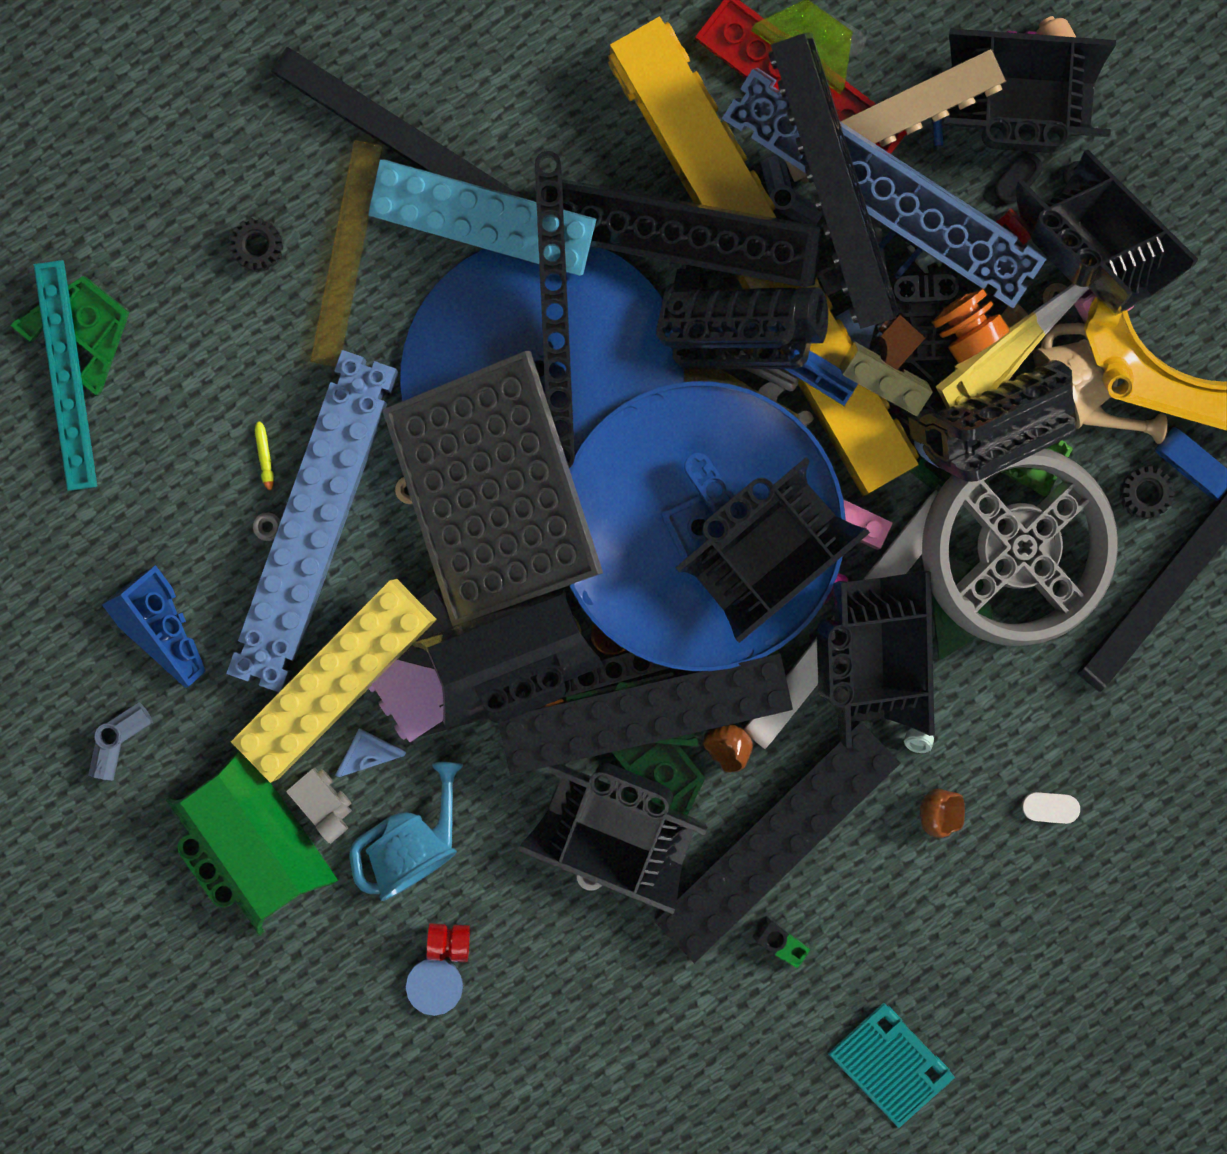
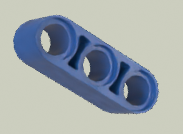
M1173 427L1165 436L1163 442L1155 448V452L1207 496L1215 501H1219L1227 492V468L1185 433Z

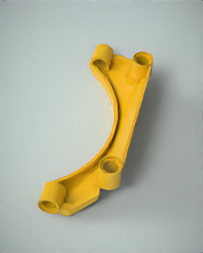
M1095 297L1090 305L1084 330L1097 366L1105 368L1102 381L1109 395L1117 400L1227 431V382L1196 378L1168 366L1147 349L1133 329L1127 310L1115 316L1098 297ZM1116 379H1124L1120 386L1112 387V383Z

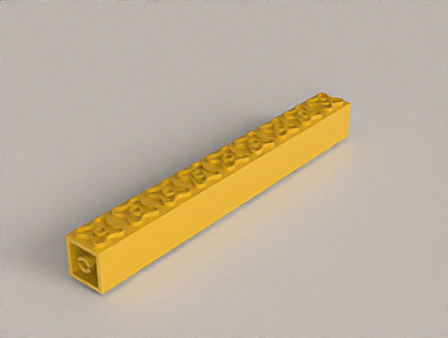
M659 16L610 44V55H608L610 61L608 65L620 83L628 100H635L693 203L776 218L773 213L776 210L773 201L766 193L756 172L748 170L745 164L747 157L743 149L736 141L727 122H721L716 112L719 109L714 99L707 91L697 71L692 73L688 62H690L689 56L680 44L670 23H664ZM735 274L743 289L808 288ZM817 278L815 280V285L809 286L821 288ZM825 294L828 306L827 334L823 343H811L810 351L840 369L839 365L853 345V341L842 321L834 319L830 312L833 306ZM798 378L799 387L862 496L869 494L919 465L916 461L919 455L915 447L908 439L897 418L893 420L888 412L890 405L885 398L858 384L845 406Z

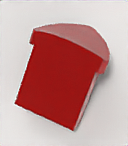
M1010 208L996 221L1001 226L1006 224L1018 236L1023 245L1031 239L1032 231L1013 209Z

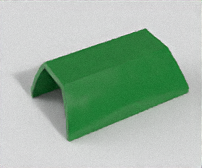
M239 750L217 775L181 800H174L172 796L166 799V802L189 833L178 843V852L216 906L221 908L228 907L236 902L259 936L265 932L262 928L265 918L299 895L332 885L338 881V878L272 783ZM189 839H194L199 843L197 854H192L187 850L186 843ZM205 862L212 863L215 866L216 873L214 877H207L203 873L202 867ZM221 886H227L231 889V900L225 901L220 898L219 889Z

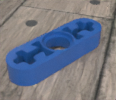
M695 453L686 459L684 463L686 475L714 514L722 507L720 506L716 509L714 504L723 501L726 496L731 500L734 497L733 493L706 455ZM695 459L697 462L702 460L705 463L702 467L703 472L707 476L711 471L714 477L705 480L700 485L697 480L703 477L698 471L694 473L691 471L690 468L693 466L692 460ZM711 482L718 483L722 488V494L717 499H712L706 494V487ZM739 502L733 503L730 510L734 508L737 510L738 513L735 514V518H743V508Z

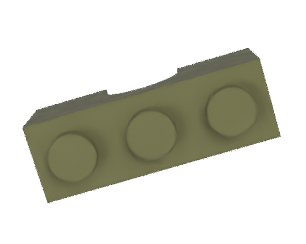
M855 341L839 365L843 376L915 416L919 415L933 393L928 382L905 369L902 372L885 363L878 354Z

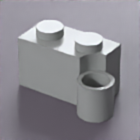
M313 768L286 792L312 821L322 837L331 844L348 829L342 819L352 811L348 807L352 803L342 791L336 793L330 786L333 781L323 769L318 772L316 768Z

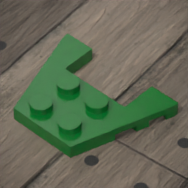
M82 276L68 285L76 342L94 356L82 371L81 378L82 384L95 395H100L130 312L89 278ZM40 305L10 325L30 342H34L43 330Z

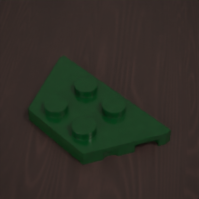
M949 556L951 573L955 585H957L975 566ZM982 579L978 580L975 584V591L977 593L983 589ZM931 591L938 659H943L975 639L976 636L957 625L941 608ZM989 600L977 612L992 620L991 603Z
M648 743L612 752L625 770L668 787L673 793V803L670 808L686 815L689 814L705 777L679 745ZM652 798L653 802L665 805L660 798Z

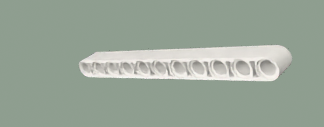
M937 490L928 497L863 580L902 575L909 571L922 554L924 525L931 504L938 493ZM835 631L831 635V641L835 639ZM817 637L786 675L793 710L752 719L743 729L751 739L764 749L774 740L818 685Z

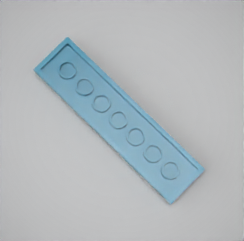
M380 160L368 216L539 264L536 202L388 160ZM563 210L566 272L581 276L584 273L596 219ZM550 216L544 219L542 226L546 231L553 232L558 229L559 221L555 217ZM548 246L544 251V257L548 261H556L561 254L556 246Z

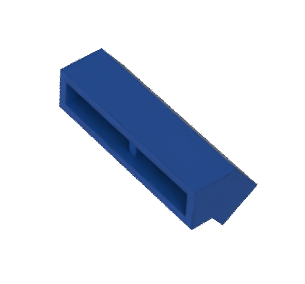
M795 350L794 354L790 355L791 359H794L795 355L800 354L798 350ZM809 351L807 362L803 366L796 369H785L845 406L858 383L843 376L841 369L812 351Z

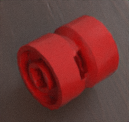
M429 923L427 960L443 961L446 957H449L451 962H468L470 925H453L449 929L446 924Z

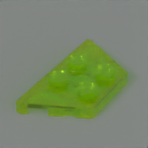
M802 0L755 23L752 31L769 44L812 32L828 85L841 94L845 87L853 31L810 0Z

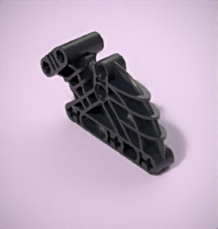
M937 274L929 277L928 275L900 277L890 281L899 309L897 315H901L925 337L903 364L908 366L919 378L928 382L933 392L922 409L931 408L938 412L943 409L941 406H945L935 387L939 383L917 362L950 360L951 374L955 371V366L959 364L948 348L957 336L954 333L952 340L935 341L937 331L945 329V325L935 328L932 323L942 310L952 303L949 300L953 299L959 292V283L954 276L949 274ZM879 341L873 343L869 350L880 356ZM1018 370L1015 371L1009 381H1014L1021 375Z

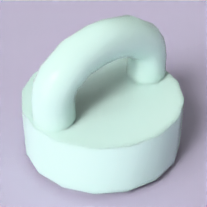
M910 728L906 733L904 744L913 752L926 753L931 751L934 737Z

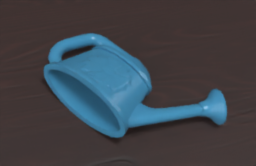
M435 762L432 764V767L439 773L442 781L440 818L438 824L433 829L422 821L420 815L407 812L391 815L352 843L349 856L354 882L361 891L367 894H380V900L385 901L422 880L457 853L452 848L453 782L456 773L463 767L462 763ZM383 835L366 849L377 883H371L365 879L363 874L361 851L366 845Z

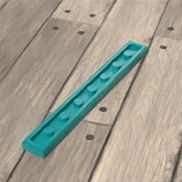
M63 260L33 264L67 491L98 487L65 264Z

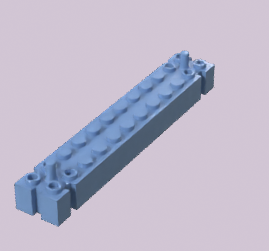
M759 68L752 69L740 88L746 92L743 99L735 98L722 119L740 131L746 130L749 127L754 131L751 136L752 139L806 173L805 166L808 165L806 155L800 154L796 143V138L800 136L796 125L791 126L787 115V109L790 108L788 98H783L780 91L773 87L777 81ZM840 122L869 215L981 288L985 289L987 284L992 285L997 289L994 296L1014 308L1028 287L1023 280L1027 275L1034 279L1046 261L1047 256L1030 244H1027L1025 249L1015 244L1018 236Z
M344 350L341 351L335 368V372L340 375L338 384L330 382L238 639V642L244 643L241 653H233L226 674L245 681H253L254 676L261 678L259 686L276 692H280L288 684L292 673L291 670L286 669L288 660H296L383 418L382 410L386 409L387 403L381 399L384 391L392 392L399 372L396 368L374 361L371 368L365 365L367 361L364 357Z

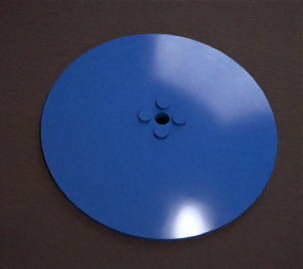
M591 246L583 275L579 276L566 272L575 455L592 430L622 404L653 389L675 383H684V369L680 368L674 361L673 348L664 346L656 335L663 301L659 293L635 267L623 258L607 249ZM483 249L463 260L435 285L417 311L405 341L400 380L402 402L524 351H531L535 364L544 363L539 264ZM550 275L545 280V286L551 291L558 290L562 285V280L557 275ZM552 304L547 308L546 314L551 320H558L563 315V308L558 304ZM671 330L669 333H665V335L667 337H670V334L673 333V331ZM554 333L548 338V345L552 349H560L565 343L564 337L559 333ZM555 362L550 366L549 373L555 379L562 378L566 374V367L560 362ZM544 375V376L539 377V378H540V382H541V385H542V388H543V391H544V394H545V375ZM562 391L554 392L550 399L551 404L556 408L564 407L568 400L566 394ZM563 420L554 422L558 436L564 437L569 431L568 424ZM563 449L568 464L570 461V454L568 453V451Z
M692 381L659 387L622 404L592 430L577 451L574 463L569 470L603 574L572 584L570 588L591 621L606 636L632 654L669 668L688 671H715L741 666L738 663L766 657L796 637L815 617L830 594L843 556L743 641L738 643L724 610L698 578L686 572H678L675 568L707 541L703 535L698 536L692 532V522L696 519H701L705 522L713 515L685 473L684 463L686 459L695 453L706 455L735 496L757 478H766L774 485L807 457L810 461L806 470L808 485L836 516L845 521L846 517L842 492L833 466L822 446L797 417L771 399L749 389L718 382ZM695 459L692 460L693 466L690 468L693 473L698 471L703 477L697 480L700 485L705 480L714 477L711 471L707 476L703 472L702 467L705 463L702 460L700 462H697ZM711 482L706 487V494L712 499H717L722 494V488L718 483ZM761 483L756 484L752 490L754 497L759 500L766 499L769 493L767 486ZM726 496L723 501L714 504L715 508L718 509L720 506L725 505L730 500L729 497ZM739 503V504L741 505V507L743 508L744 516H745V515H746V507H745L742 503ZM735 508L730 510L731 515L735 518V514L738 513ZM712 521L708 525L707 530L711 537L719 538L723 535L724 527L719 522Z

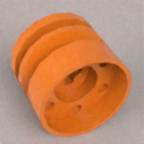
M983 288L956 299L947 305L932 321L935 328L948 322L949 326L940 333L942 338L954 333L957 336L948 348L958 363L986 349L1010 330L1000 314L986 318L984 315L993 306V303L988 301L980 306L977 304L987 295Z

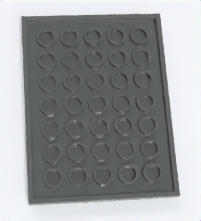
M524 351L382 410L453 627L603 574L531 351Z

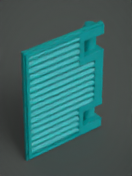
M883 1002L829 1051L828 1055L883 1113L900 1128L948 1085L955 1076L902 1022L903 1020L893 1009ZM883 1017L892 1025V1028L887 1032L877 1024ZM930 1067L940 1075L934 1082L925 1074Z

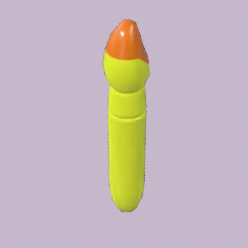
M258 421L255 425V438L262 470L261 479L264 486L268 490H272L274 473L271 470L266 430L262 422Z

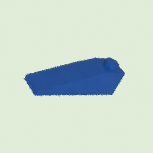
M155 565L118 590L102 606L126 635L180 684L187 688L206 670L194 640L187 638L182 623L186 622L183 613L177 614L172 601L176 597L174 590Z

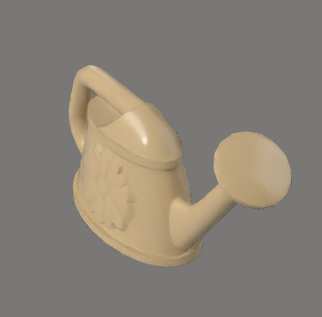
M1065 323L1054 325L1041 340V348L1034 349L1033 359L1035 367L1051 360H1059L1072 370L1075 413L1070 416L1075 418L1076 429H1079L1084 424L1142 431L1151 435L1157 444H1161L1165 439L1168 427L1167 417L1164 413L1158 414L1152 420L1142 421L1113 416L1101 408V405L1112 397L1102 381L1105 368L1097 366L1089 342L1086 340L1085 324ZM1081 334L1086 337V339L1079 340L1076 343L1052 347L1054 338L1059 335ZM1118 379L1112 383V387H1117Z

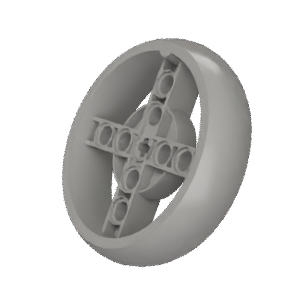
M1046 448L994 473L997 474L1012 468L1026 467L1049 472L1062 480L1038 506L1026 503L1005 506L984 482L990 476L979 481L967 482L952 475L937 493L926 517L922 538V559L924 571L931 572L932 594L945 613L957 625L968 633L991 643L1007 646H1027L1044 643L1066 634L1085 620L1104 597L1114 574L1118 553V534L1114 514L1106 495L1096 480L1083 467L1068 457ZM985 497L987 499L988 505L987 508L983 512H981V510L979 509V503L981 499ZM1063 499L1065 504L1064 510L1058 513L1057 504ZM961 505H963L982 526L978 537L980 562L955 585L949 562V540L955 517ZM1083 509L1089 530V551L1085 569L1076 586L1058 566L1063 550L1060 530ZM1004 518L1006 527L1002 532H999L998 523ZM1042 519L1044 521V529L1038 533L1036 526ZM1019 541L1024 542L1021 545L1023 547L1022 551H1017L1020 548L1018 546ZM1002 559L1004 567L1001 572L997 573L996 563ZM1041 560L1042 569L1036 574L1034 566L1037 561ZM982 579L983 589L977 593L975 591V584L978 580ZM1059 580L1060 589L1054 594L1053 585ZM1003 586L1013 589L1035 586L1055 609L1040 619L1022 624L997 622L977 612Z

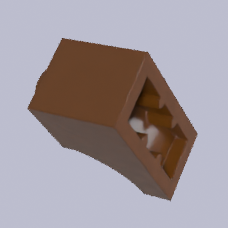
M901 315L880 323L877 327L880 332L875 336L881 348L880 358L896 370L925 339Z

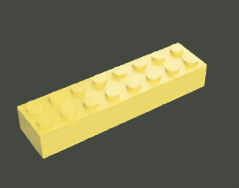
M398 579L390 580L260 711L231 743L270 783L279 779L437 619Z

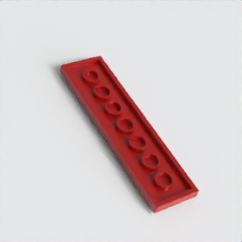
M723 0L695 36V40L744 78L748 77L752 69L759 68L777 80L773 87L779 90L778 81L782 79L778 68L773 69L769 52L772 51L771 44L783 41L789 37L742 1ZM822 63L840 122L876 105V103ZM904 130L896 134V141L881 148L891 154L907 134Z

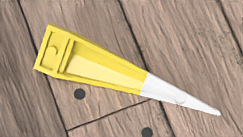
M1073 283L1010 327L1009 332L973 357L957 364L955 371L935 386L946 408L949 409L957 405L962 406L967 400L973 397L979 398L985 391L998 389L1002 383L1009 381L1044 336L1089 288L1080 287Z

